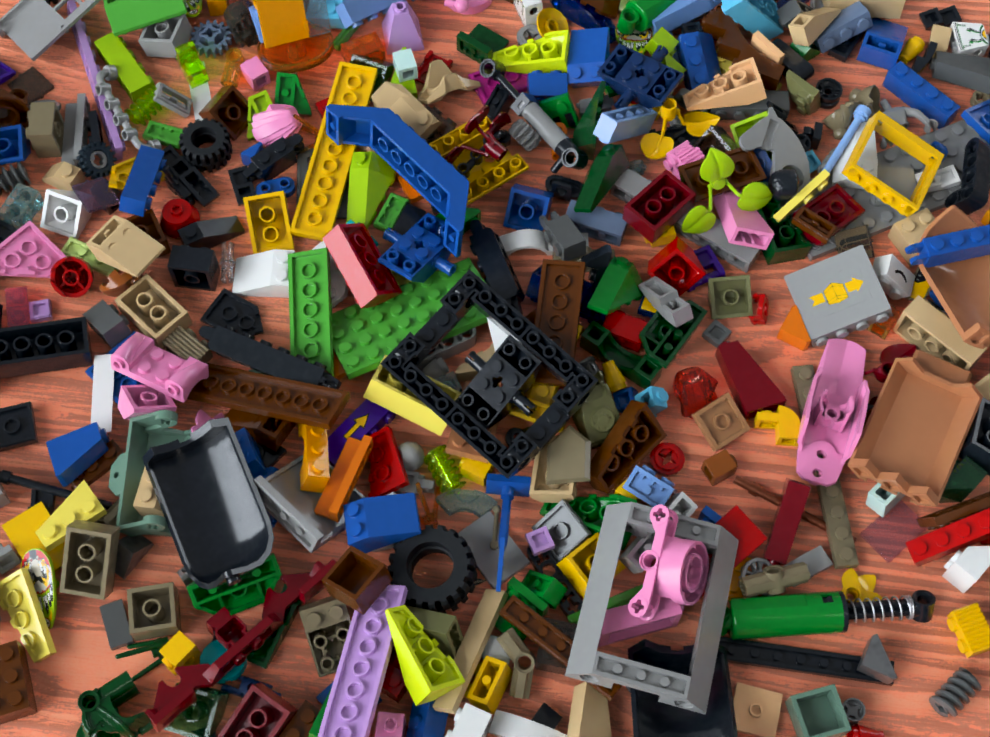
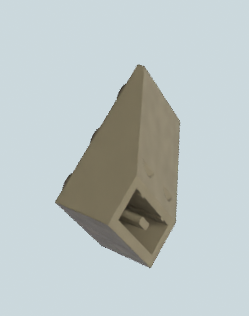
M330 596L298 607L319 677L337 671L351 623L346 604Z

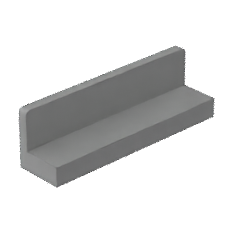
M85 93L77 94V103H67L65 109L61 162L65 161L78 167L77 163L80 162V160H76L77 156L80 155L78 152L88 142L86 120H89L90 103Z

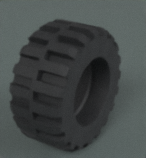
M432 524L425 525V529L421 530L422 534L405 539L401 544L397 542L393 547L396 552L395 554H390L389 562L391 565L388 566V571L393 579L390 584L406 586L408 590L404 604L406 607L408 605L447 614L446 610L450 608L452 611L459 608L457 604L460 602L465 603L469 599L467 594L473 593L475 588L473 583L477 581V564L470 546H468L462 536L459 537L455 530L450 529L448 531L442 525H438L437 529H434ZM432 553H442L449 556L453 562V571L445 583L435 588H422L414 582L412 577L413 570L418 561L424 556Z

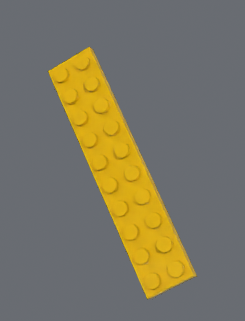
M340 61L327 105L368 107L378 69ZM326 109L289 231L293 236L323 241L322 238L335 226L350 173L353 152H356L357 145L350 144L338 146L326 134Z

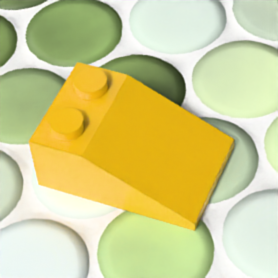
M284 191L243 197L253 254L273 249L295 250L293 236L289 232L291 222L286 193Z

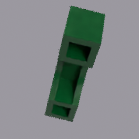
M593 320L581 334V348L604 363L614 360L622 375L643 389L654 386L660 378L663 368L661 365L650 359L646 354L639 356L625 350L613 338L611 331Z

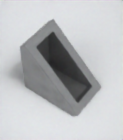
M127 535L120 539L115 573L125 580L154 544L143 535L133 537Z
M875 634L867 641L857 671L885 684H890L898 677L878 634Z

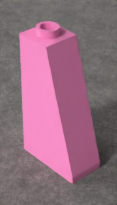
M733 191L715 196L713 202L728 242L767 250L774 232L758 211L741 210L737 205L741 197L736 196Z

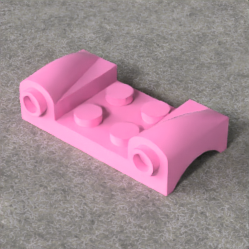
M139 332L128 338L111 355V367L113 370L182 403L187 400L192 388L200 380L209 377L208 364L191 356L184 360L155 346L154 339Z

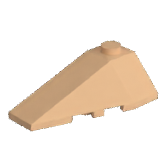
M753 57L731 65L726 73L722 75L718 73L714 76L713 81L708 84H701L683 95L687 111L749 105L767 98Z

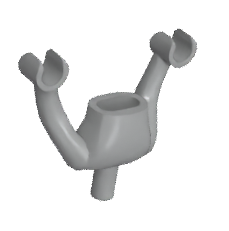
M887 99L880 101V105L884 109L882 113L906 129L909 126L907 117H915L925 125L924 132L927 134L930 133L931 128L933 131H936L938 127V122L935 119H929L918 109L904 106L892 108ZM883 137L880 147L886 149L887 143L890 147H892L893 143Z

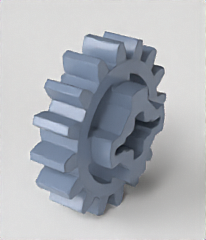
M207 20L206 24L200 22V27L195 26V32H191L192 38H190L194 51H198L200 56L205 53L206 58L210 54H213L214 58H216L217 53L224 55L223 50L228 51V45H232L231 31L228 26H224V22L219 24L217 20H214L213 23Z

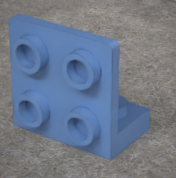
M644 464L642 467L635 466L622 487L652 507L660 504L665 506L672 493L676 494L677 492L673 488L675 483L663 476L661 479L655 477L657 472Z

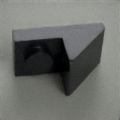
M606 244L581 258V262H585L586 267L591 268L588 280H590L593 289L597 288L608 267L612 255L610 245Z

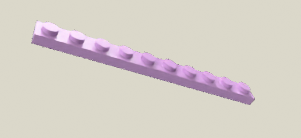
M75 0L67 1V15L69 16L77 8ZM80 19L71 28L110 147H112L111 150L115 152L113 157H117V160L123 159V151H126L125 142L123 139H120V127L115 126L113 123L114 111H107L104 107L106 97L96 94V75L101 70L99 64H95L96 55L95 51L90 48V36H86V24Z

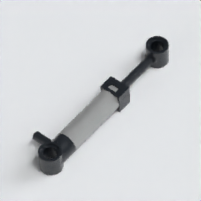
M492 59L483 60L479 68L481 76L498 81L515 99L511 105L512 110L518 116L523 117L559 156L558 160L550 168L551 172L556 174L563 165L577 170L585 168L588 163L587 153L580 150L539 106L538 100L531 94L524 92L520 94L504 77L506 68L503 63Z

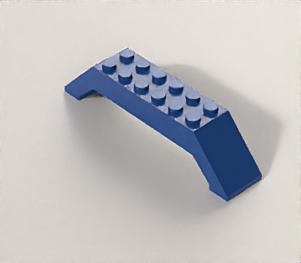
M327 105L326 134L338 146L350 144L371 147L446 218L443 246L456 258L461 255L467 208L468 179L461 175L451 163H448L437 150H434L424 138H421L411 126H408L398 114H395L389 108Z

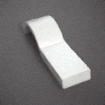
M522 229L499 236L508 257L511 253L521 249H538L545 252L547 256L553 255V247L550 243L546 242L543 231ZM581 233L586 239V246L589 247L588 233Z

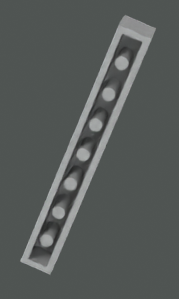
M627 168L611 187L610 194L628 203L648 186L652 180L646 179L635 170ZM688 212L673 225L676 233L700 247L709 245L717 257L745 273L751 268L761 249L729 243L719 219H716L714 226L710 230L699 234L682 232V223Z

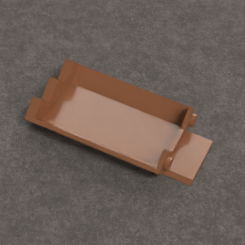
M915 350L913 357L895 358L847 466L858 478L866 482L869 478L880 483L881 489L894 495L900 492L911 497L909 502L920 506L937 507L983 398L976 386L970 383L973 376L971 372L921 350Z

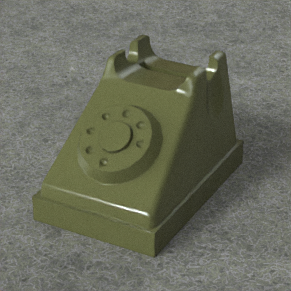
M597 371L593 375L598 379V383L585 403L572 416L579 433L591 441V450L602 445L620 417L608 384H605L601 371Z

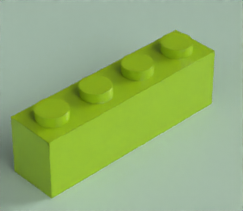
M113 32L94 41L97 52L105 64L115 65L117 68V80L134 104L154 95L153 86L155 83L150 75L146 76L143 65L135 61L136 57L131 49L127 50V45L122 37H115Z

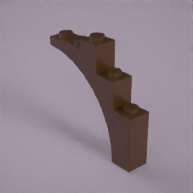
M718 5L716 11L711 9L708 16L703 17L701 27H703L704 33L712 34L713 39L717 41V56L732 61V65L753 57L764 89L776 91L785 66L768 59L750 45L741 33L737 23L732 17L723 13L721 6Z

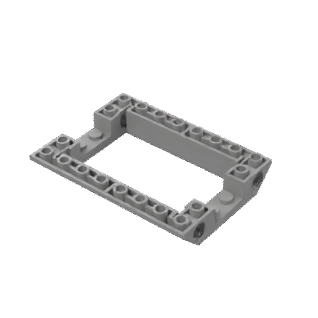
M635 502L606 505L565 676L610 689L614 683L659 695L658 702L706 714L739 540L721 525L677 514L678 523L674 537L701 541L706 546L708 554H712L687 676L597 651L625 531L630 532L633 536L644 539L648 532L655 533L650 519V512L653 507Z

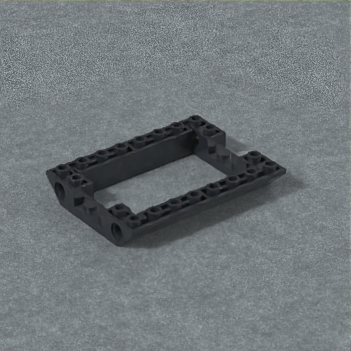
M469 269L440 300L443 306L415 335L410 332L380 364L509 479L525 468L577 412L598 383V379ZM473 306L505 334L511 335L542 361V366L566 386L552 397L553 403L525 433L521 431L516 436L513 444L508 449L417 368Z

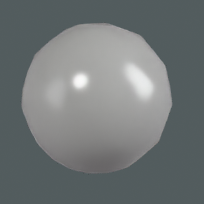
M407 441L398 447L405 470L415 471L423 465L425 454L419 444Z

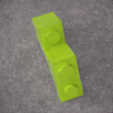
M661 27L644 48L652 56L659 45H662V48L664 46L669 53L661 63L682 73L686 71L672 57L677 51L675 46L679 41Z

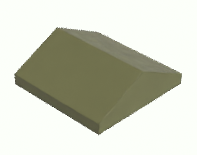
M750 275L708 278V303L711 319L753 316Z

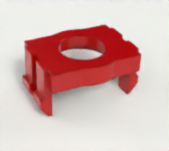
M755 293L752 295L754 303H758L757 316H749L750 321L753 325H766L769 300L766 294Z

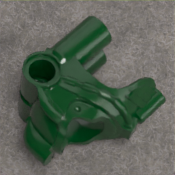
M127 671L103 686L95 688L93 691H85L79 696L78 706L82 711V723L76 733V737H139V734L144 735L153 729L150 718L144 712L127 718L121 717L118 712L119 706L140 694Z

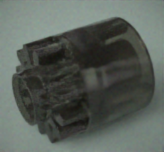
M240 0L230 4L223 14L236 44H240L241 47H244L245 44L247 47L257 45L259 42L248 8L253 4L247 0Z

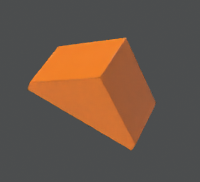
M794 305L783 322L777 339L802 351H806L811 339L797 305Z

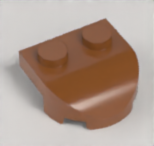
M114 270L107 276L109 282L107 284L102 283L99 289L107 296L118 297L142 278L143 273L137 278L126 272L120 275Z

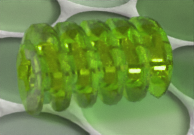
M151 84L150 88H147L145 93L140 95V98H137L134 103L130 104L129 109L124 110V113L128 114L129 120L136 125L146 126L144 119L152 120L149 114L156 116L155 108L159 111L162 110L161 105L153 101V97L156 96L154 91L157 89L154 84Z
M440 445L428 452L424 458V463L428 465V470L432 473L433 479L436 480V485L440 487L441 494L447 495L461 489L466 482H459L463 478V474L455 475L459 467H451L454 465L455 460H447L451 454L443 453L446 450V445Z

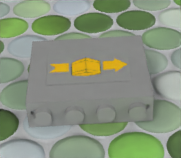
M863 245L784 276L788 290L795 305H797L813 347L824 346L827 344L828 339H842L853 331L865 330L869 325L876 322H885L893 316L891 306Z

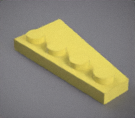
M20 568L0 581V606L9 613L11 625L14 629L17 628L19 630L21 642L33 662L36 663L45 660L57 652L28 568Z

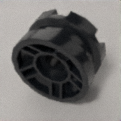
M824 78L816 84V88L820 91V108L831 109L839 103L843 89L841 84L835 79Z

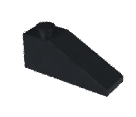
M237 216L197 221L177 230L183 245L194 248L207 247L210 249L245 233Z

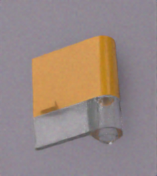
M252 0L254 7L258 11L265 48L331 32L326 0Z

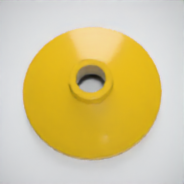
M545 8L537 16V29L541 37H544V34L548 32L569 30L565 16L555 8Z

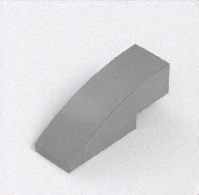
M654 276L638 285L651 305L674 327L677 328L694 318L690 304L679 297L675 288L658 277Z

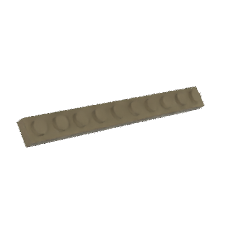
M813 365L792 366L790 370L801 419L815 375ZM816 470L815 473H814V476H815V477H819V476H818V472H819V471H817V470ZM838 478L836 484L828 487L817 485L834 568H857L859 562L840 480Z

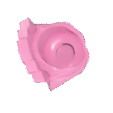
M270 104L266 111L254 114L252 117L253 122L251 123L254 138L261 142L262 145H265V147L282 136L284 139L293 136V134H297L302 127V121L296 108L286 104Z

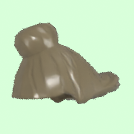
M876 85L866 87L862 91L855 88L849 94V101H860L862 105H866L871 109L872 113L869 118L882 109L879 107L880 92Z
M849 101L841 104L840 109L835 110L822 120L826 127L833 130V137L835 139L841 140L852 121L854 110L861 104L860 101Z

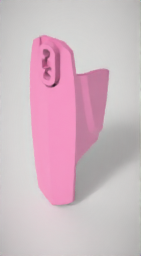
M828 339L809 389L799 428L796 473L802 480L816 486L828 487L836 484L845 461L851 458L865 422L870 394L868 381H863L866 349L846 339ZM816 470L819 471V472H818V476H819V477H815V476L813 475Z

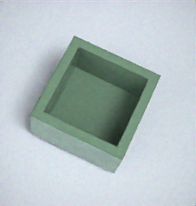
M835 684L792 695L785 701L797 737H842L852 730Z

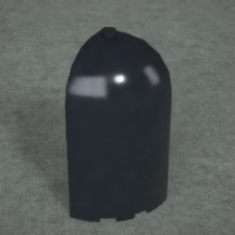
M226 417L208 420L199 429L190 433L191 438L180 443L177 439L167 444L151 447L142 457L181 562L189 577L199 587L208 590L226 584L232 586L241 582L242 577L253 572L264 563L272 551L274 540L270 518L230 420Z
M643 639L628 648V659L688 676L694 645L683 646L684 650L676 651L671 650V646L658 645ZM720 644L706 714L658 702L659 695L630 688L634 737H738L727 651Z

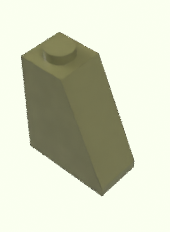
M407 605V608L424 626L423 631L431 640L435 638L439 643L437 647L446 657L450 655L454 660L463 640L457 617Z

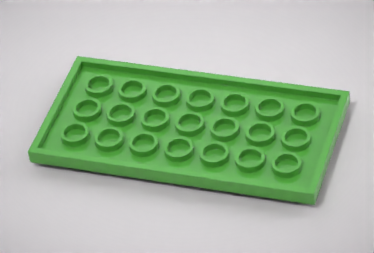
M470 258L455 263L457 268L451 277L438 270L424 283L411 281L399 286L402 291L400 295L375 307L361 309L358 304H354L332 313L333 350L348 379H353L377 369L384 355L388 356L410 332L415 335L443 306L440 300L469 269L483 280ZM473 306L441 341L487 323V317Z

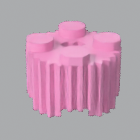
M686 140L667 152L666 160L663 161V164L668 171L672 172L681 181L678 167L704 159L705 155L700 148L692 147L690 142Z

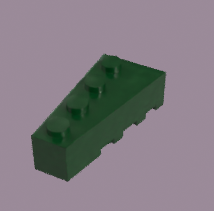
M773 198L764 207L757 210L774 232L767 250H762L767 265L805 259L812 245L809 241H805L801 229L791 223V215L779 223L773 218V215L782 208L780 201H776Z

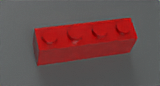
M990 508L905 542L916 566L919 567L990 538Z

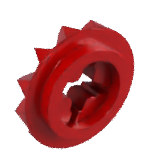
M665 442L658 444L652 450L650 461L652 468L658 474H665L668 477L669 475L677 474L683 468L685 456L680 447L673 443ZM671 453V462L664 466V459L662 457L666 458Z

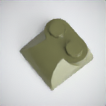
M788 70L786 72L787 91H789L790 99L797 106L796 110L804 116L815 113L821 107L820 91L791 70Z

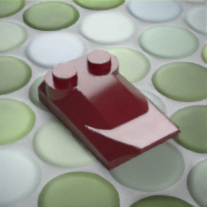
M838 183L805 205L806 208L838 227L833 236L865 212V209ZM799 210L794 212L792 218H794V216L798 213ZM801 229L802 234L811 243L817 246L825 245Z

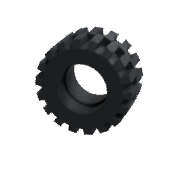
M203 118L202 121L197 119L195 123L190 122L188 128H183V133L179 137L182 154L200 172L204 173L205 170L213 172V169L219 170L221 169L220 166L227 164L226 160L231 159L232 144L228 131L221 122L217 123L215 119L209 121L208 118ZM204 143H214L207 148H198Z

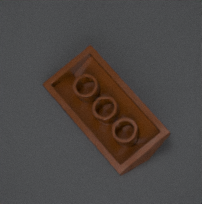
M739 147L724 152L733 160L735 165L733 173L725 178L728 179L735 189L745 187L752 182H761L767 179L754 150L745 152ZM705 158L678 167L681 182L696 193L695 202L709 198L707 188L709 182L703 180L700 176V167ZM727 185L720 190L712 189V197L732 190Z

